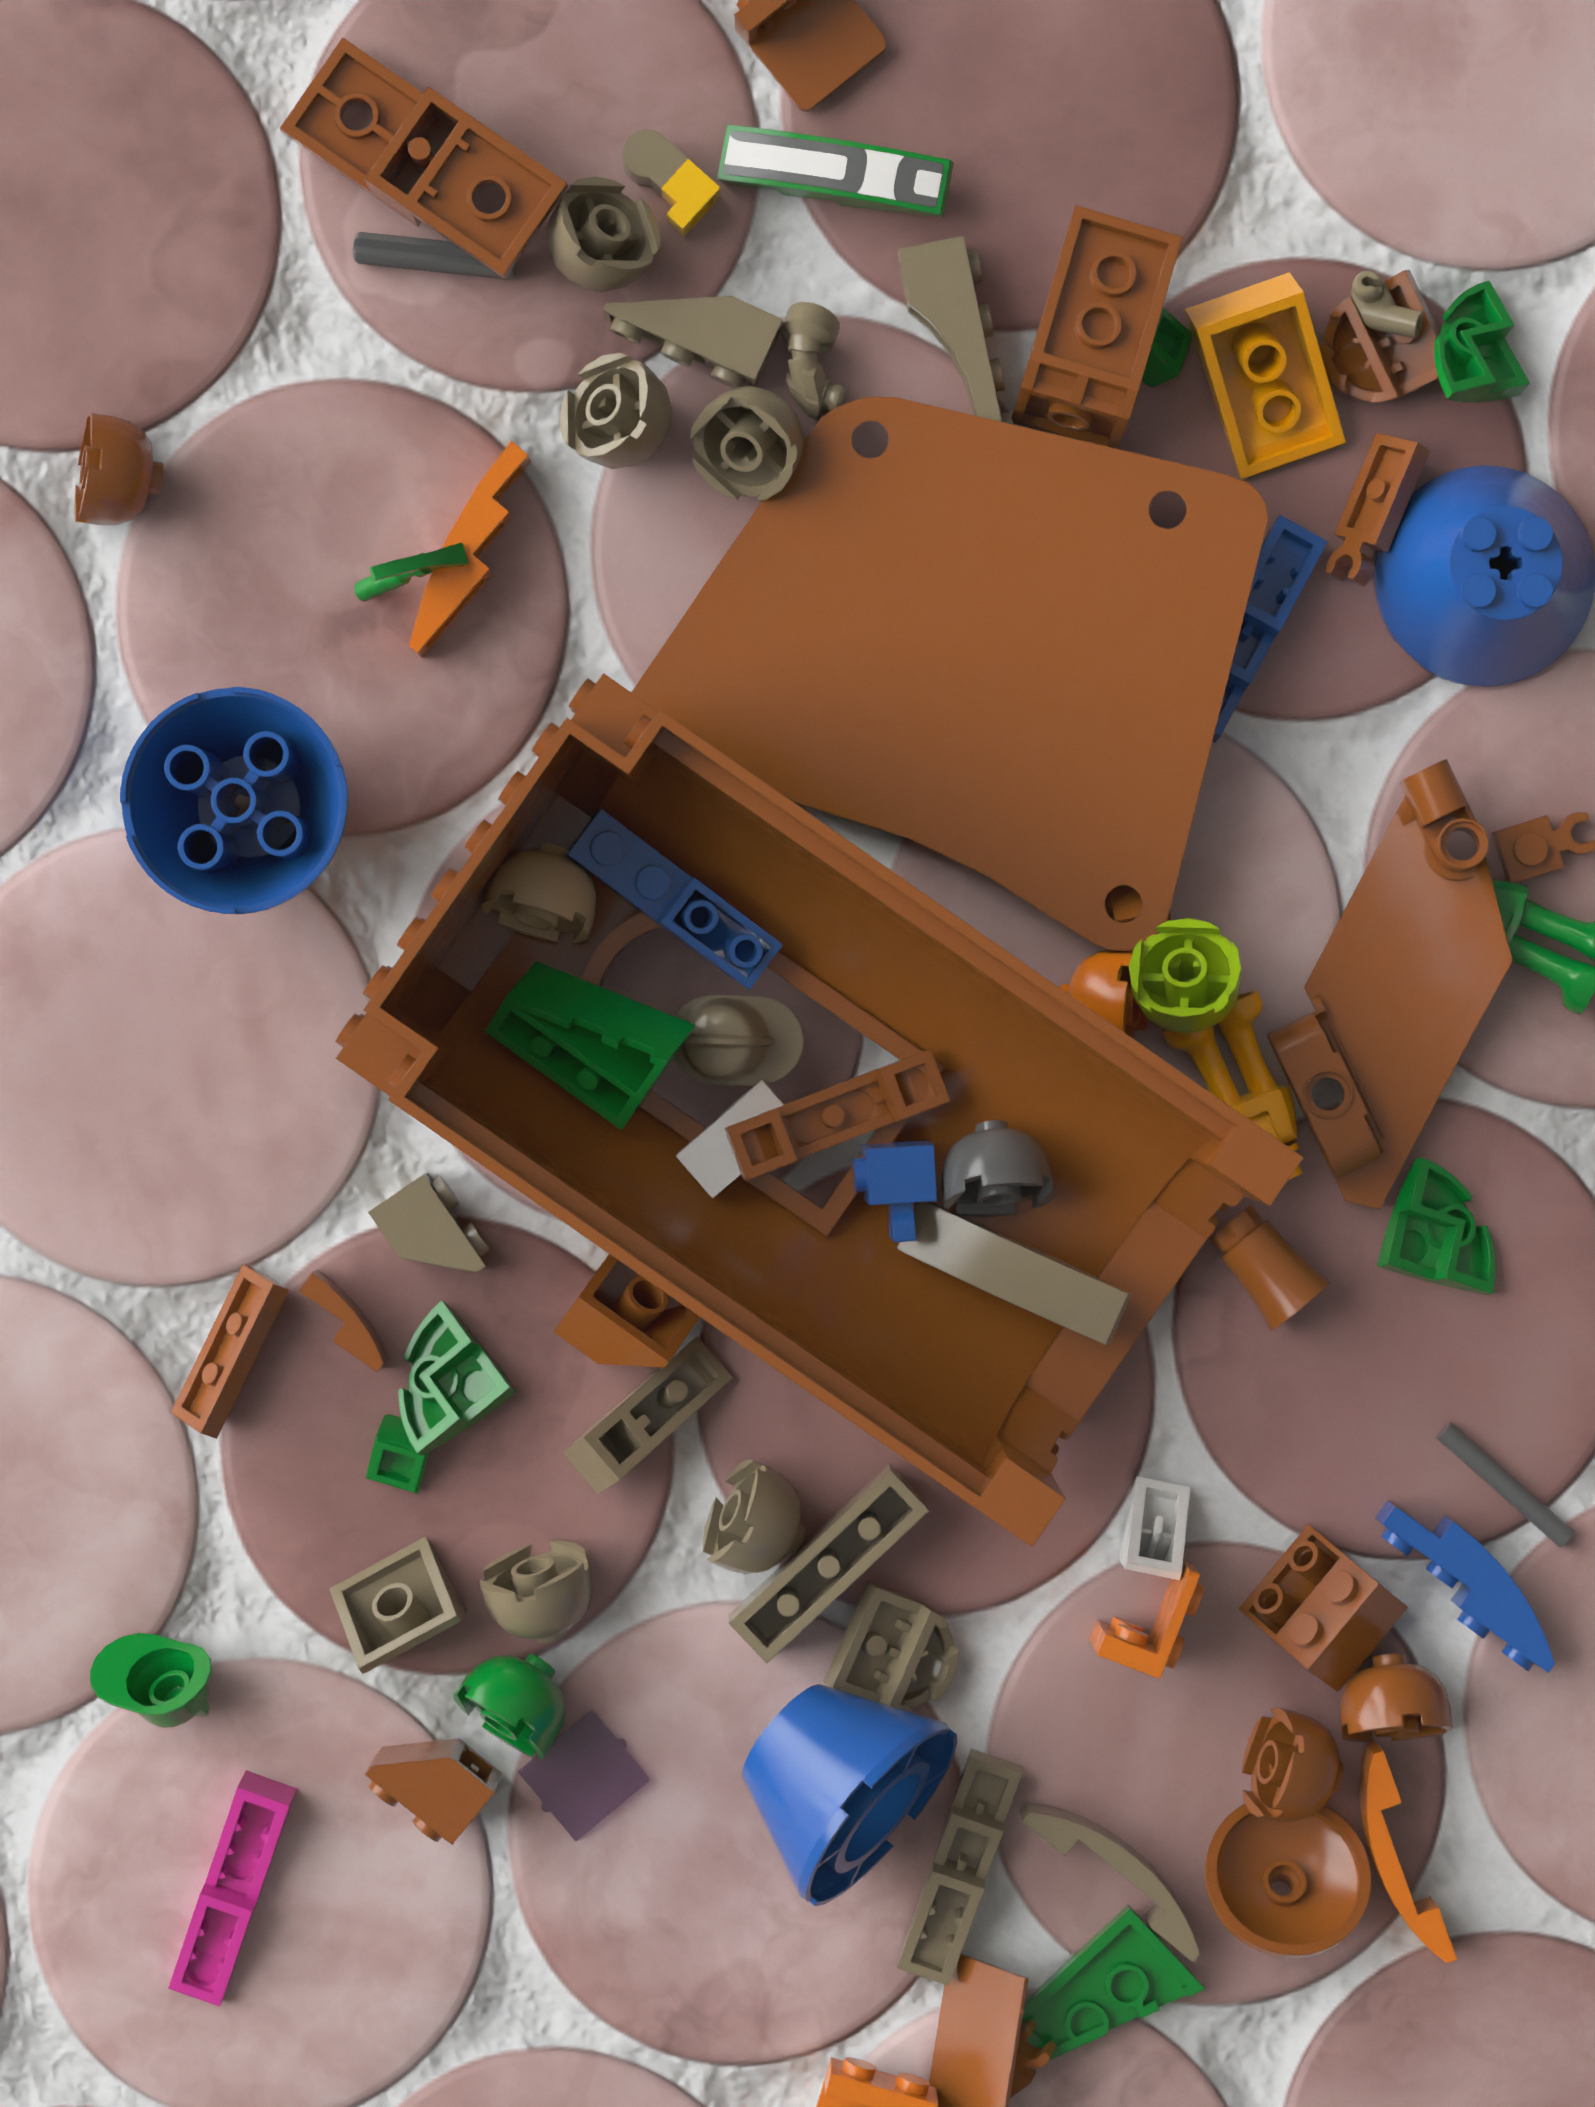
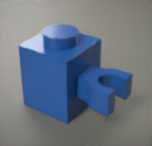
M928 1140L861 1144L862 1158H853L852 1164L855 1192H864V1200L869 1205L888 1204L889 1238L893 1242L916 1241L913 1202L937 1201L934 1145Z

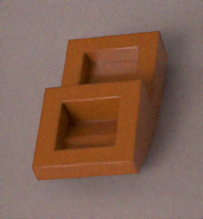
M318 1269L311 1272L299 1291L344 1322L332 1341L374 1371H380L388 1361V1356L372 1324L355 1302L335 1282Z

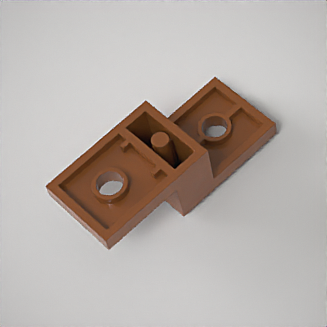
M343 37L280 127L284 135L412 224L419 227L423 222L504 279L568 188L566 181L428 86L424 93H422ZM353 103H365L373 110L372 122L367 128L360 131L348 129L342 122L345 109ZM487 184L499 186L506 194L503 207L491 214L483 213L474 206L476 191Z

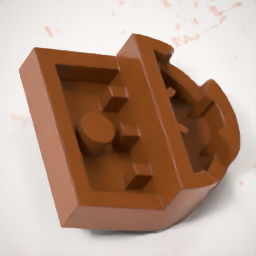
M1404 270L1386 279L1384 282L1396 306L1423 311V324L1420 334L1416 339L1369 328L1362 320L1352 296L1338 304L1329 315L1331 318L1325 330L1324 340L1320 343V352L1329 379L1341 392L1365 401L1384 402L1402 398L1439 379L1434 359V343L1440 332L1410 270Z

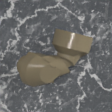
M798 302L789 307L781 326V335L788 343V352L792 354L793 358L788 360L790 374H786L790 394L808 417L819 421L823 410L830 412L834 408L844 405L847 397V389L843 385L831 383V380L825 375L824 366L818 363L819 355L826 354L832 350L840 330V323L837 317L825 307L810 302Z

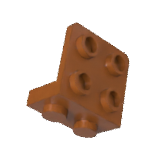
M739 0L736 4L740 9L734 14L736 32L796 107L804 112L814 109L880 56L886 47L885 37L855 0Z

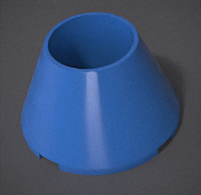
M817 1684L798 1694L768 1724L746 1758L742 1777L799 1895L807 1902L810 1901L814 1906H820L834 1900L850 1889L894 1847L886 1839L908 1814L916 1820L940 1785L956 1751L957 1734L946 1723Z

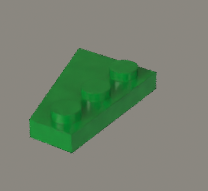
M1128 1904L1025 2000L1022 2023L1033 2020L1037 2024L1031 2036L1027 2039L1033 2047L1041 2048L1050 2041L1054 2042L1056 2047L1049 2059L1050 2061L1106 2035L1109 2030L1139 2016L1141 2018L1159 2011V2007L1185 1995L1187 1997L1205 1990V1987Z

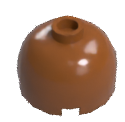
M90 413V416L86 419L79 453L78 465H81L79 486L75 485L74 519L76 522L94 525H119L133 520L143 511L149 494H160L163 479V462L153 461L152 443L145 432L138 426L118 417Z
M1384 1654L1373 1657V1667L1357 1672L1348 1681L1341 1698L1342 1739L1346 1741L1374 1742L1372 1731H1375V1736L1392 1737L1391 1741H1402L1441 1735L1446 1733V1729H1453L1451 1706L1446 1688L1438 1676L1426 1667L1407 1664L1405 1654Z
M1275 1707L1271 1709L1275 1715L1272 1718L1261 1716L1248 1739L1243 1758L1242 1773L1252 1775V1791L1242 1790L1243 1798L1249 1812L1259 1818L1279 1822H1295L1316 1815L1329 1802L1333 1793L1337 1792L1341 1787L1344 1767L1340 1761L1335 1740L1322 1723L1297 1711Z

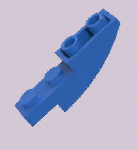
M602 809L596 811L565 853L635 909L748 990L751 989L783 945L695 877H690Z
M1387 1501L1375 1517L1381 1524L1387 1527L1381 1537L1407 1556L1414 1548L1431 1560L1425 1569L1453 1589L1458 1580L1462 1582L1460 1588L1451 1598V1601L1463 1610L1457 1620L1483 1639L1489 1631L1500 1637L1507 1643L1501 1652L1525 1670L1529 1671L1535 1663L1549 1673L1555 1663L1546 1636L1534 1611L1519 1587L1500 1563L1475 1538L1446 1515L1431 1532L1390 1501Z

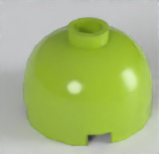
M1191 918L1166 921L1156 927V932H1160L1159 934L1149 936L1144 943H1142L1141 939L1136 944L1129 963L1133 997L1146 1018L1159 1027L1180 1033L1204 1031L1223 1021L1236 1005L1242 983L1239 952L1233 941L1231 944L1226 937L1220 934V929L1215 925Z

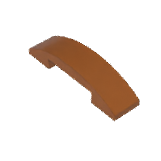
M931 1049L758 1114L728 1126L724 1130L743 1180L747 1181L796 1162L806 1156L950 1102V1098Z

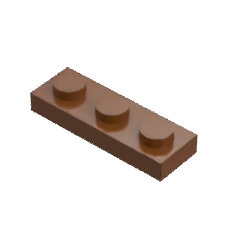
M242 1264L171 1411L173 1415L200 1434L217 1439L227 1417L232 1411L233 1404L250 1369L255 1364L265 1338L280 1312L281 1305L289 1291L288 1288L263 1272Z

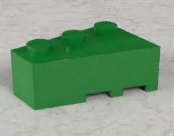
M536 961L505 997L485 1032L622 1130L650 1095L696 1025Z

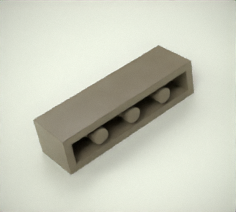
M889 1463L729 1614L728 1624L767 1664L929 1511L927 1503Z

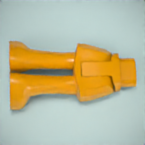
M1257 989L1238 995L1236 1005L1223 1021L1217 1023L1236 1060L1249 1093L1239 1095L1221 1056L1213 1026L1204 1031L1192 1033L1162 1030L1166 1042L1172 1049L1184 1050L1190 1055L1210 1093L1292 1150L1296 1151L1299 1149V1145L1295 1141V1139H1298L1295 1104L1290 1086H1277L1256 1040L1253 1022L1263 1009V1001ZM1298 1165L1289 1180L1303 1173L1300 1165Z

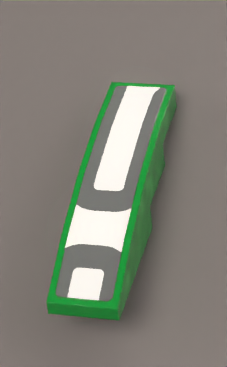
M727 124L717 179L727 185L773 189L786 196L832 200L846 207L944 217L954 162L949 159L853 141Z

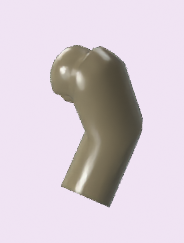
M1363 271L1355 277L1351 290L1352 299L1362 320L1369 328L1415 339L1419 336L1423 324V311L1396 306L1386 283L1378 273Z

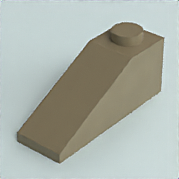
M697 1336L676 1353L665 1368L656 1370L562 1453L595 1492L599 1494L621 1480L733 1377Z

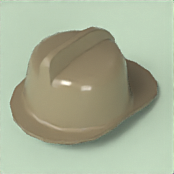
M709 995L695 998L684 1005L675 1016L696 1025L674 1057L680 1070L694 1080L709 1084L756 1085L763 1079L766 1084H770L790 1074L800 1060L804 1045L801 1024L792 1010L778 1000L761 996Z

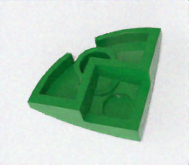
M1490 280L1479 283L1459 295L1443 315L1444 324L1434 343L1435 366L1441 387L1447 399L1455 402L1479 403L1520 396L1530 384L1505 339L1515 326Z
M1422 1157L1415 1159L1394 1205L1382 1243L1377 1267L1455 1289L1491 1295L1493 1294L1495 1283V1257L1488 1226H1476L1473 1214L1464 1204V1202L1471 1201L1472 1196L1456 1177L1432 1161Z
M441 1300L423 1319L407 1347L404 1359L412 1363L408 1390L404 1388L398 1390L403 1426L410 1443L419 1455L437 1448L462 1433L517 1392L482 1344L448 1304Z

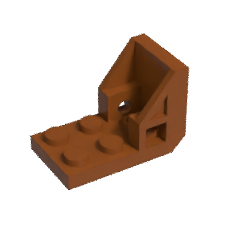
M1078 205L1074 206L1043 315L1012 412L1013 424L1111 448H1118L1140 388L1183 239L1182 236Z

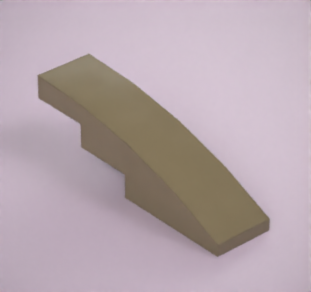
M930 1201L917 1202L914 1209L916 1241L900 1242L897 1247L898 1250L1045 1319L1100 1343L1110 1345L1132 1294L1037 1248L1028 1247L983 1224L974 1223Z
M971 1748L897 1962L898 1969L949 1986L985 1891L986 1878L1004 1833V1823L1023 1775V1766Z

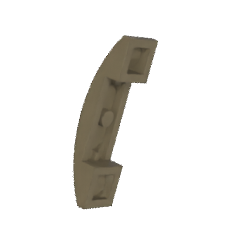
M1025 1803L1020 1809V1815L1026 1825L1064 1856L1068 1854L1078 1840L1082 1841L1156 1903L1146 1915L1150 1927L1191 1962L1196 1960L1200 1952L1181 1906L1161 1876L1138 1852L1112 1832L1080 1815L1048 1805Z

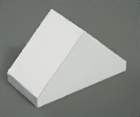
M1136 1477L1119 1560L1124 1569L1180 1580L1190 1487Z

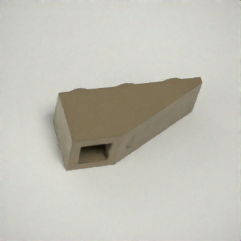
M733 296L606 303L603 309L605 320L612 323L609 329L612 333L636 344H640L642 337L663 346L660 351L661 355L683 366L690 367L693 360L713 369L710 375L713 379L731 388L742 387L743 383L756 387L781 333V326L783 324V319Z

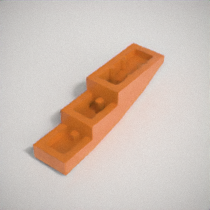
M510 441L476 486L443 545L444 548L462 542L469 564L435 569L432 571L426 585L409 647L421 658L493 575L491 570L478 558L512 519L509 511L500 505L498 501L531 463L528 454L513 441Z

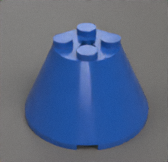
M1471 466L1442 474L1418 488L1411 495L1388 552L1377 550L1374 570L1375 594L1381 617L1394 641H1397L1407 654L1420 664V667L1442 679L1457 684L1478 687L1500 686L1526 679L1542 671L1555 662L1572 645L1581 632L1592 606L1595 592V560L1588 534L1580 518L1569 503L1552 487L1527 473L1500 466ZM1489 561L1495 564L1499 570L1490 569Z
M231 687L187 696L169 706L149 723L137 739L126 761L120 787V803L129 847L145 873L159 887L181 902L195 908L222 914H247L279 906L302 893L319 878L331 862L341 842L348 813V791L344 769L336 749L323 729L307 713L286 699L272 693L246 687ZM239 795L250 797L248 810L243 815L237 817L241 808L235 803L236 798Z

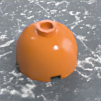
M1105 950L1086 957L1074 970L1070 984L1062 983L1060 988L1131 1038H1134L1135 1030L1146 1031L1148 1019L1136 1003L1132 993L1129 963L1133 951Z

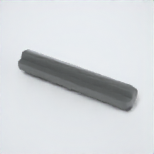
M368 232L356 233L354 239L353 258L358 264L504 279L450 241ZM517 262L506 276V280L514 278Z

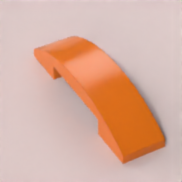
M1377 1742L1367 1744L1361 1763L1359 1802L1365 1841L1378 1878L1390 1900L1415 1935L1444 1962L1455 1961L1457 1958L1437 1904L1431 1896L1413 1902L1381 1810L1401 1804L1402 1802L1383 1749Z

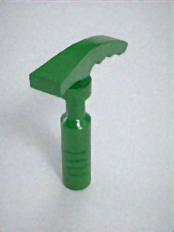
M461 542L432 552L420 553L371 566L369 568L371 575L357 581L354 585V592L359 600L366 602L408 584L413 576L424 577L435 569L469 564L463 544Z

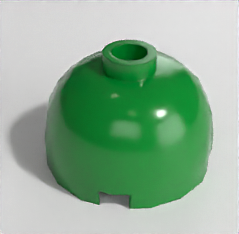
M528 1654L525 1660L512 1655L490 1657L477 1664L453 1694L454 1701L468 1716L475 1707L481 1712L480 1716L485 1721L481 1727L507 1745L530 1757L536 1752L540 1759H544L564 1726L566 1705L563 1693L551 1680L556 1671L544 1660L533 1654Z

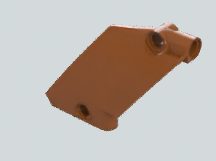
M1447 759L1433 764L1399 783L1405 796L1304 986L1315 1011L1267 1034L1274 1054L1344 1200L1376 1209H1381L1456 1064L1513 962L1486 858L1489 845L1488 836L1483 827L1477 822ZM1463 831L1472 837L1475 844V852L1471 859L1465 861L1457 860L1449 854L1446 841L1451 832ZM1324 1078L1336 1082L1341 1090V1101L1337 1107L1329 1111L1317 1107L1311 1096L1315 1083Z

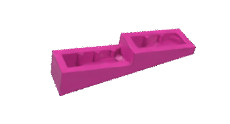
M247 1770L245 1771L237 1786L168 1989L220 2007L298 1788Z

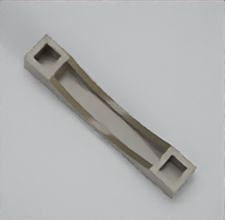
M964 235L898 249L897 262L907 311L933 334L950 355L964 381L974 416L1013 424L1010 412L1000 414L996 392L1004 391L1005 386L999 358L989 359L985 338L994 336L988 304L978 305L974 283L982 282L977 250L967 251Z

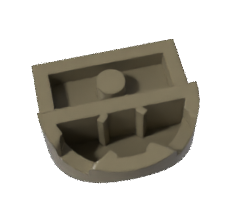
M867 1581L824 1679V1683L841 1691L912 1712V1708L925 1703L929 1699L933 1701L939 1700L948 1690L957 1672L959 1650L953 1643L952 1634L949 1629L950 1625L943 1617L912 1597Z

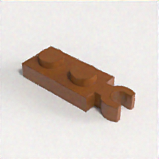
M1381 433L1375 434L1334 532V535L1344 542L1330 556L1326 566L1328 574L1344 581L1347 571L1352 565L1348 578L1360 586L1365 587L1368 584L1374 570L1372 560L1374 551L1388 552L1430 452L1429 449L1418 442Z

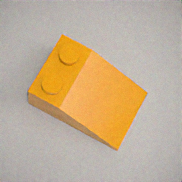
M1290 272L1184 309L1206 381L1241 479L1346 443L1304 292Z

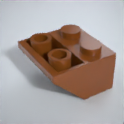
M1308 1524L1238 1609L1308 1671L1339 1692L1408 1609V1606Z
M461 1739L383 1746L377 1752L365 1773L372 1780L369 1788L376 1796L392 1807H395L399 1802L416 1816L412 1821L423 1834L436 1842H439L443 1837L451 1845L454 1844L495 1793L502 1772Z

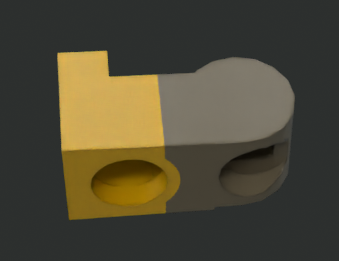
M644 129L636 131L626 140L622 152L626 173L637 184L651 186L672 206L666 214L668 224L685 237L721 198L720 187L669 140L655 130Z

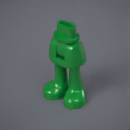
M1492 879L1513 960L1512 963L1527 968L1559 986L1563 1006L1570 1012L1581 1016L1595 992V966L1571 959L1516 935L1519 925L1563 943L1595 962V921H1581L1549 910L1527 899V886L1511 881Z

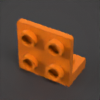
M1183 1559L1180 1580H1170L1149 1636L1143 1633V1627L1113 1616L1110 1624L1096 1620L1089 1639L1096 1654L1158 1679H1161L1165 1666L1173 1669L1184 1644V1637L1179 1636V1629L1185 1614L1192 1617L1195 1615L1204 1592V1585L1199 1583L1200 1573L1193 1564Z

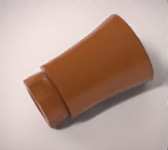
M1251 1204L1209 1238L1214 1246L1221 1253H1224L1221 1259L1235 1274L1255 1302L1271 1331L1288 1320L1331 1283L1280 1235L1268 1219L1263 1222V1219Z

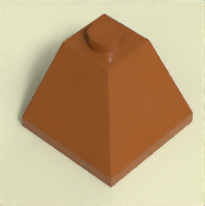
M609 1254L553 1332L597 1364L665 1368L700 1317Z

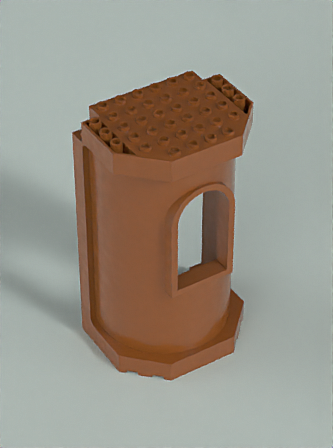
M604 673L597 683L587 678L568 706L574 713L572 719L570 720L566 717L560 727L553 722L547 726L532 749V752L538 756L535 764L526 776L517 771L501 792L498 800L505 807L494 823L491 824L484 819L467 841L464 849L472 853L459 872L449 868L433 890L430 897L438 903L428 918L425 920L416 916L402 934L397 946L404 950L403 954L393 967L382 965L368 983L363 992L365 996L371 999L363 1010L366 1014L363 1015L361 1013L357 1015L355 1013L344 1026L335 1041L343 1048L335 1059L389 1095L388 1100L1020 1540L1033 1547L1066 1500L1051 1474L1058 1462L1056 1457L1059 1452V1446L1056 1444L1058 1437L1067 1440L1074 1433L1079 1422L1207 1238L1216 1229L1219 1220L1214 1216L1215 1212L1218 1209L1225 1211L1230 1206H1236L1244 1196L1270 1206L1304 1157L660 709L657 711ZM602 809L690 877H695L783 944L768 964L767 968L899 1060L931 1049L950 1102L874 1130L865 1144L927 1140L934 1145L937 1201L930 1202L944 1208L942 1172L950 1148L965 1135L974 1133L977 1124L991 1120L1006 1121L1010 1129H1018L1034 1137L1042 1145L1050 1159L1055 1185L1053 1200L1036 1209H1033L1032 1199L1016 1203L1017 1214L1007 1216H959L974 1223L983 1224L1028 1247L1037 1248L1132 1294L1110 1345H1105L1045 1319L898 1250L897 1247L900 1242H893L889 1238L888 1204L869 1205L864 1200V1192H855L852 1164L822 1207L771 1171L744 1181L742 1175H739L712 1199L676 1157V1154L707 1128L705 1125L652 1090L625 1127L620 1130L487 1034L485 1030L505 997L536 961L602 987L608 969L623 949L637 938L654 930L661 929L660 926L607 888L606 884L586 870L593 880L596 893L594 921L588 940L581 943H572L575 933L560 932L557 942L524 935L497 923L500 912L493 907L488 915L482 911L481 904L487 885L499 866L508 856L522 850H539L540 845L543 843L555 844L569 849L596 811ZM862 1149L856 1158H862ZM913 1202V1211L917 1202ZM954 1203L948 1210L956 1214V1205Z

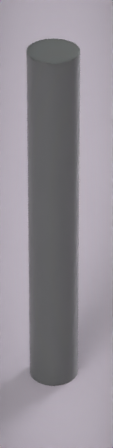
M1449 1422L1442 1428L1436 1439L1558 1547L1561 1548L1571 1539L1574 1530L1452 1422Z

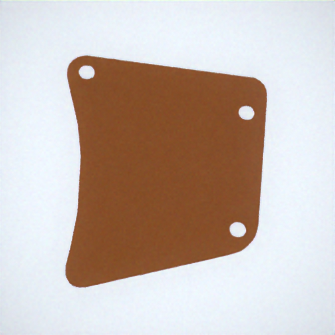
M869 396L854 400L831 410L819 420L804 440L800 464L782 491L767 500L761 501L634 687L632 693L657 711L660 709L791 801L909 838L986 875L1095 945L1109 950L1130 951L1134 949L1141 939L1142 943H1144L1149 936L1158 935L1160 932H1156V927L1168 919L1269 520L1266 504L1259 492L1248 482L1223 473L897 397ZM866 421H876L882 424L889 436L886 450L875 458L860 456L852 445V435L855 428ZM1164 491H1173L1179 494L1186 504L1184 520L1178 526L1171 529H1163L1156 526L1149 515L1151 500L1158 493ZM1120 885L1134 888L1142 899L1140 914L1133 921L1127 923L1113 920L1105 909L1107 894L1113 888Z

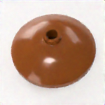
M1243 1804L1230 1813L1220 1824L1206 1854L1204 1869L1205 1885L1216 1915L1237 1939L1247 1946L1270 1956L1290 1959L1306 1958L1334 1948L1343 1942L1356 1928L1368 1905L1371 1890V1871L1365 1849L1351 1826L1327 1806H1324L1314 1816L1295 1822H1279L1259 1818L1250 1813L1246 1804ZM1275 1881L1285 1882L1290 1888V1894H1278L1273 1889L1272 1883Z

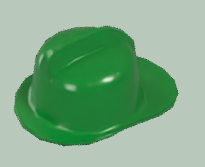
M135 1633L122 1636L103 1648L95 1657L90 1669V1683L98 1698L104 1702L138 1713L149 1723L162 1728L176 1727L186 1723L194 1716L205 1717L209 1713L210 1706L207 1697L209 1692L208 1680L212 1673L211 1659L203 1648L196 1645L179 1642L155 1634Z

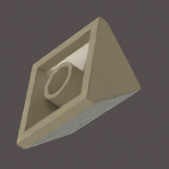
M426 1536L329 1588L357 1667L362 1674L461 1622L467 1611Z

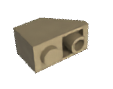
M427 1172L368 1212L399 1258L476 1273L489 1264V1261L484 1256L491 1249L489 1244L473 1222L464 1226L452 1209L459 1204V1201L441 1176L433 1181Z

